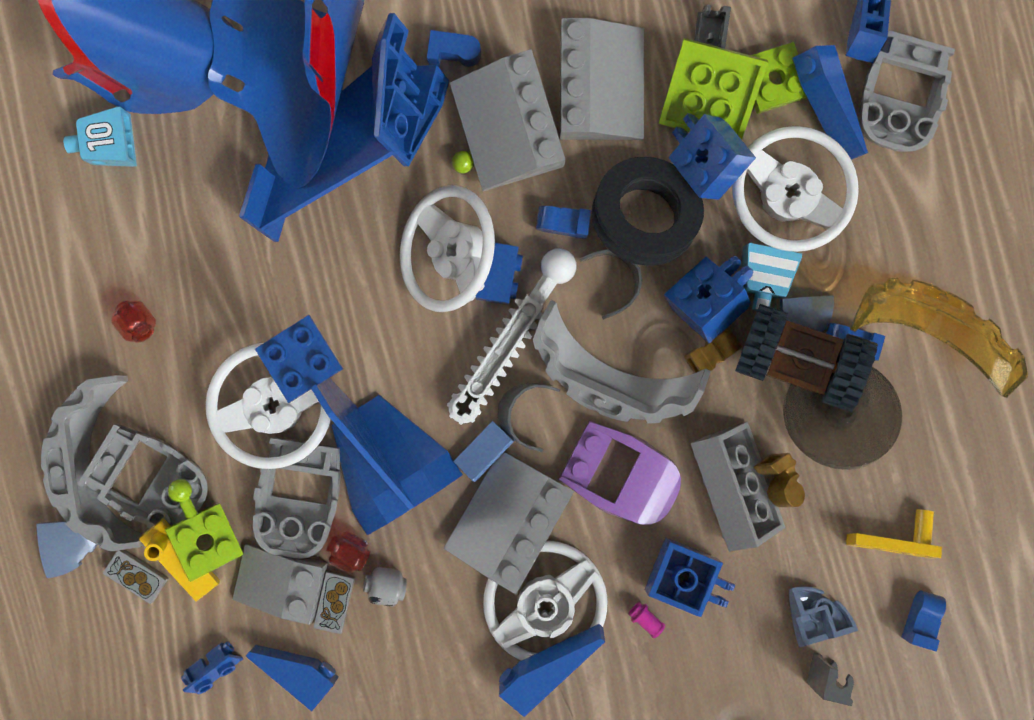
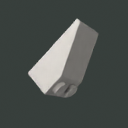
M245 544L244 555L242 556L232 600L281 619L310 625L316 618L328 562L313 558L297 559L277 556L266 552L260 546Z

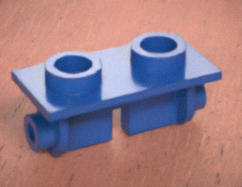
M221 642L205 655L210 663L208 666L204 659L200 658L184 671L181 679L187 686L183 689V692L202 694L212 688L213 682L219 677L233 672L236 668L235 665L242 661L243 657L232 655L231 652L234 651V648L230 642Z

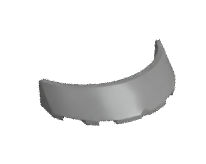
M552 300L543 313L533 338L535 350L538 349L541 358L547 366L546 373L552 381L557 379L568 390L567 395L590 410H596L603 416L628 422L631 418L646 420L647 424L660 423L664 418L680 414L685 416L693 412L704 393L711 372L708 369H703L697 373L679 378L651 379L630 375L614 369L592 356L574 339L560 316L557 303Z
M122 375L88 379L78 385L77 389L54 412L47 437L43 439L41 451V468L44 471L43 483L52 506L57 508L65 519V524L74 533H79L87 540L99 545V548L108 551L144 546L139 540L142 534L121 522L104 503L97 499L99 495L87 485L84 487L78 485L90 464V441L97 417L109 398L128 381V376Z

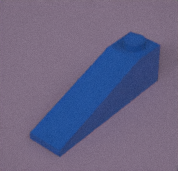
M835 45L814 46L793 57L800 84L825 133L844 148L851 160L867 154L868 150Z
M597 624L518 662L512 669H506L499 678V697L525 717L605 643L603 627Z

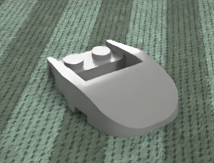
M889 30L887 40L865 76L859 111V125L865 137L878 146L898 152H912L926 146L937 130V122L941 113L946 110L948 99H946L947 87L951 83L952 71L947 70L949 57L954 55L955 49ZM884 62L935 77L926 107L873 93L881 64Z
M120 424L113 425L78 482L79 486L84 487L87 485L99 494L97 499L106 506L110 505L120 512L121 517L129 521L135 520L146 524L147 528L153 527L163 518L171 526L186 519L180 503L173 501L169 497L168 487L173 481L184 479L191 484L192 494L190 499L197 513L206 499L208 490L205 474L197 464L161 439ZM142 442L166 455L167 458L138 504L111 488L138 443Z
M276 437L270 438L269 444L273 445L269 457H279L291 453L305 442ZM318 445L304 459L290 466L280 468L331 476L327 504L273 496L276 469L260 470V479L253 497L255 500L253 532L257 543L266 552L277 556L303 559L315 555L322 549L330 532L340 493L339 447Z

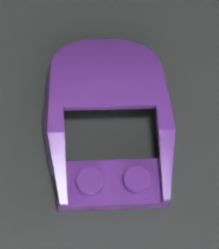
M591 420L588 421L558 479L609 515L641 525L654 524L663 519L675 502L681 486L679 470L676 464L665 454L659 452L648 444L647 441L639 437L596 424ZM612 438L640 452L615 503L587 489Z

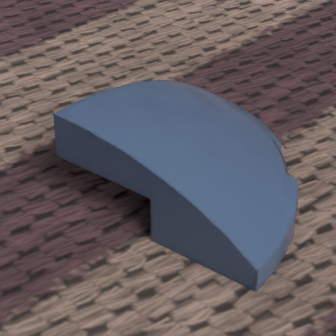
M834 295L780 299V310L788 313L786 321L823 332V330L827 329L832 318Z
M66 521L36 524L41 562L47 578L61 576L82 565L80 561L86 554L93 552L97 546L79 533H74L65 524Z
M812 587L789 589L791 617L799 647L858 631V628L848 610L838 600L832 602L821 595L824 594V591Z

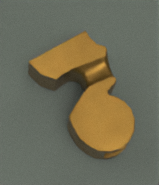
M729 327L710 344L706 341L705 346L696 348L683 357L694 373L703 369L711 371L716 367L717 363L724 362L725 359L736 353L743 346Z
M790 453L771 454L753 466L761 475H774L766 492L771 502L780 508L799 507L805 499L804 488L797 482L799 474L795 469L796 460L792 458Z

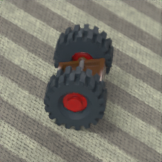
M759 304L735 372L763 381L766 375L823 396V403L852 412L855 406H857L863 389L867 384L868 376L875 361L878 344L849 333L843 340L786 321L788 313Z

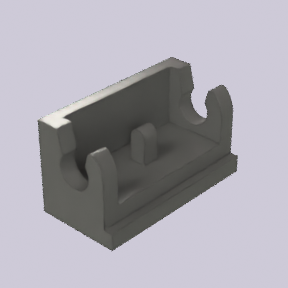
M711 5L704 6L702 12H698L694 41L725 49L731 7L722 6L719 11H712Z
M813 653L807 684L823 700L852 706L853 677L848 674L846 684L842 686L837 681L838 667L836 662L832 660L829 664L823 659L821 654Z

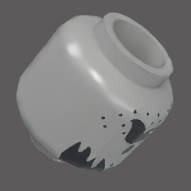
M376 567L371 575L365 576L363 592L368 593V600L372 604L394 607L398 601H403L407 579L403 578L399 570Z

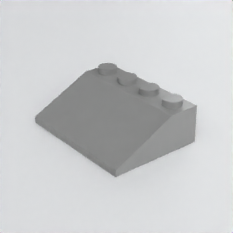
M562 18L560 28V140H643L644 28L593 18Z
M532 49L501 58L450 82L482 191L564 167L565 156Z
M504 452L491 465L444 549L490 580L517 594L574 491Z

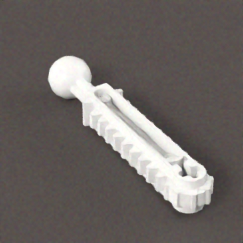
M555 248L543 256L541 261L542 277L529 296L527 295L524 300H515L518 309L510 308L508 310L512 318L502 319L506 325L505 329L497 327L496 331L500 335L499 338L490 337L493 347L484 346L483 349L487 356L477 357L481 365H472L470 367L475 374L473 376L466 374L464 378L468 384H459L458 388L461 392L452 394V399L447 403L450 413L449 417L459 422L460 425L469 422L473 423L475 418L481 414L480 404L487 405L488 403L484 395L493 396L494 392L490 386H499L500 382L496 377H505L507 375L503 367L513 366L509 360L510 356L519 357L515 350L516 347L523 349L526 347L522 338H532L528 329L537 330L538 326L534 320L541 319L543 304L555 286L568 282L575 275L577 262L568 250ZM468 391L472 397L479 399L477 401L473 399L469 404V408L472 410L471 413L465 412L462 415L459 413L460 407L457 404L467 400L469 396L466 392Z

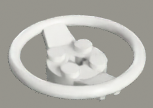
M791 126L770 131L756 139L748 147L756 159L734 182L732 194L735 209L741 222L754 237L764 244L779 250L800 252L821 247L836 238L844 230L855 211L859 187L853 162L838 142L821 131L808 127ZM786 138L808 139L825 147L837 159L845 175L847 190L844 207L841 208L821 193L823 184L809 167L794 161H789L782 165L762 149L773 142ZM746 172L760 189L763 209L770 217L781 222L801 219L827 230L815 237L804 240L782 239L765 231L751 216L744 197ZM785 187L793 188L796 195L788 198L786 196L788 191L785 190Z
M457 185L437 188L420 200L406 222L400 245L402 277L412 297L421 306L435 312L456 310L469 301L474 300L478 291L485 287L484 282L489 274L494 256L495 236L488 209L474 192ZM447 197H457L465 200L475 210L482 231L476 226L456 222L436 207L434 203ZM417 225L422 228L431 240L427 247V253L432 257L435 270L443 278L456 280L460 294L456 297L444 301L435 300L428 297L418 286L411 264V247Z
M257 343L235 352L217 369L207 391L206 417L215 440L232 458L255 468H282L297 463L308 456L322 441L331 419L321 406L318 424L310 438L295 451L279 457L251 455L238 448L225 434L226 432L250 428L267 434L285 432L297 424L296 422L300 419L303 411L319 403L312 390L288 403L274 379L269 377L262 378L253 383L244 392L243 399L218 410V396L225 378L239 363L258 355L255 348L263 343ZM271 398H273V401H279L280 406L276 407V413H273L268 408Z
M556 541L545 542L540 552L559 553L571 558L577 564L556 578L551 575H545L529 581L520 591L517 598V608L500 624L495 612V593L498 584L489 578L487 580L483 608L488 628L496 642L506 652L521 661L537 653L527 651L517 646L516 643L536 635L554 638L564 633L572 624L576 602L591 584H593L596 594V611L590 628L597 624H600L602 627L604 625L608 601L603 578L594 563L585 554L570 545ZM542 601L552 602V611L549 613L546 610L540 611L538 609L541 607L540 603Z

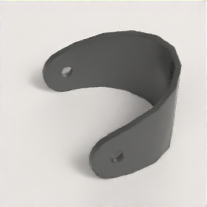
M609 249L593 252L579 260L584 262L604 255L617 257L626 263L633 273L635 287L633 297L629 303L621 309L603 316V320L617 315L631 306L639 295L642 285L641 269L638 264L623 260Z
M524 383L514 386L503 395L498 404L497 418L501 429L513 441L528 449L543 452L542 448L523 443L517 438L511 425V411L516 400L527 390L538 387L560 392V389L537 383Z

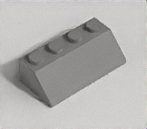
M748 422L709 434L691 443L694 458L698 463L703 483L707 488L713 511L716 514L722 531V537L729 551L758 547L786 528L779 508L768 498L766 491L770 482L767 475L759 474L753 467L762 460Z

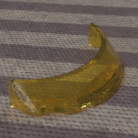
M889 278L885 283L875 286L874 284L871 285L865 292L850 327V330L856 332L865 325L884 322L905 325L925 332L946 343L967 358L986 376L998 393L1005 398L1028 377L1025 357L1018 348L1012 349L1002 338L1001 328L990 318L988 320L981 319L975 314L974 306L960 297L922 281L912 280L911 283H903L898 278Z

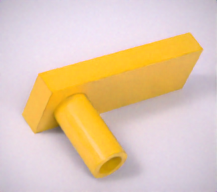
M916 509L913 542L859 533L847 534L846 545L924 558H941L942 547L931 545L934 511Z
M163 518L140 536L139 540L146 547L144 556L149 561L158 560L197 602L215 588L220 580L211 571L191 582L188 581L164 530L171 525Z

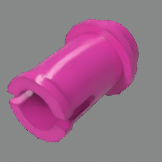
M638 602L628 613L633 623L637 622L652 638L658 637L665 628V624L648 610L647 604Z

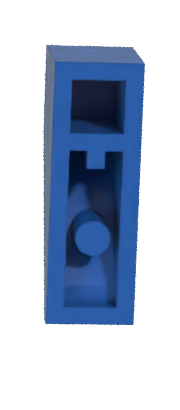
M891 0L857 1L848 35L846 56L870 63L874 62L888 38Z
M255 645L246 655L249 660L310 711L315 709L339 678L335 674L336 670L329 663L321 662L316 658L260 645Z

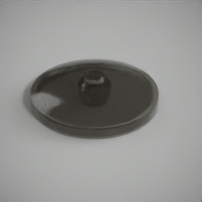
M872 367L862 396L852 412L823 403L822 395L790 384L784 399L783 417L787 432L792 441L807 457L826 467L851 470L876 462L892 448L902 426L901 403L897 392L889 380Z

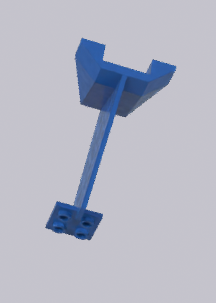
M395 13L388 14L379 32L372 56V66L341 91L328 146L323 161L312 180L304 187L294 188L278 175L270 156H268L265 168L260 164H255L239 217L273 242H279L286 217L392 155L403 166H409L442 108L449 79L437 65L417 66L404 51L409 30Z
M310 315L255 348V351L288 403L312 390L326 414L334 422L332 429L336 446L340 448V463L352 512L367 535L392 522L463 475L458 466L453 462L454 460L448 450L381 395H378L359 408L330 378L343 370V367Z

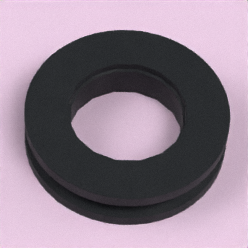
M634 157L616 164L602 178L592 203V222L602 243L616 256L638 265H661L677 259L689 248L703 223L704 204L702 198L698 197L674 164L654 157ZM634 190H649L659 194L669 203L674 213L673 226L660 233H648L635 228L625 219L620 209V199L626 193Z

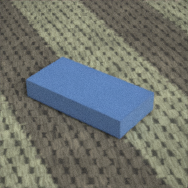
M492 421L453 462L473 482H476L514 441Z

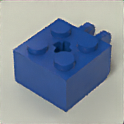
M687 113L684 121L691 131L687 133L681 127L674 129L672 133L680 144L668 158L699 198L719 200L756 157L731 126L722 118L704 114L699 120L694 115Z
M707 256L704 257L664 294L672 311L709 344L743 314L751 303L743 285L749 281L754 272L749 266H745L734 274L739 266H741V260L737 256L731 257L720 267Z
M665 537L644 590L649 597L702 617L708 601L726 608L729 603L726 598L711 593L714 585L716 584L725 590L733 591L735 584L718 577L723 562L718 558ZM686 571L689 578L686 581L683 579V582H680L678 576Z

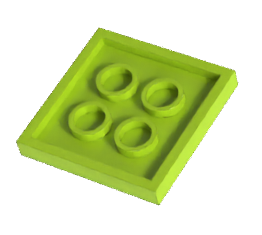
M683 38L659 124L672 128L681 127L685 131L690 132V128L684 121L687 113L694 115L699 120L706 114L725 120L742 140L768 65V60Z

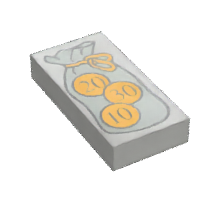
M118 550L103 572L104 575L149 604L155 601L169 579L126 550Z
M332 571L326 572L313 628L337 634L343 632L355 580L354 576Z

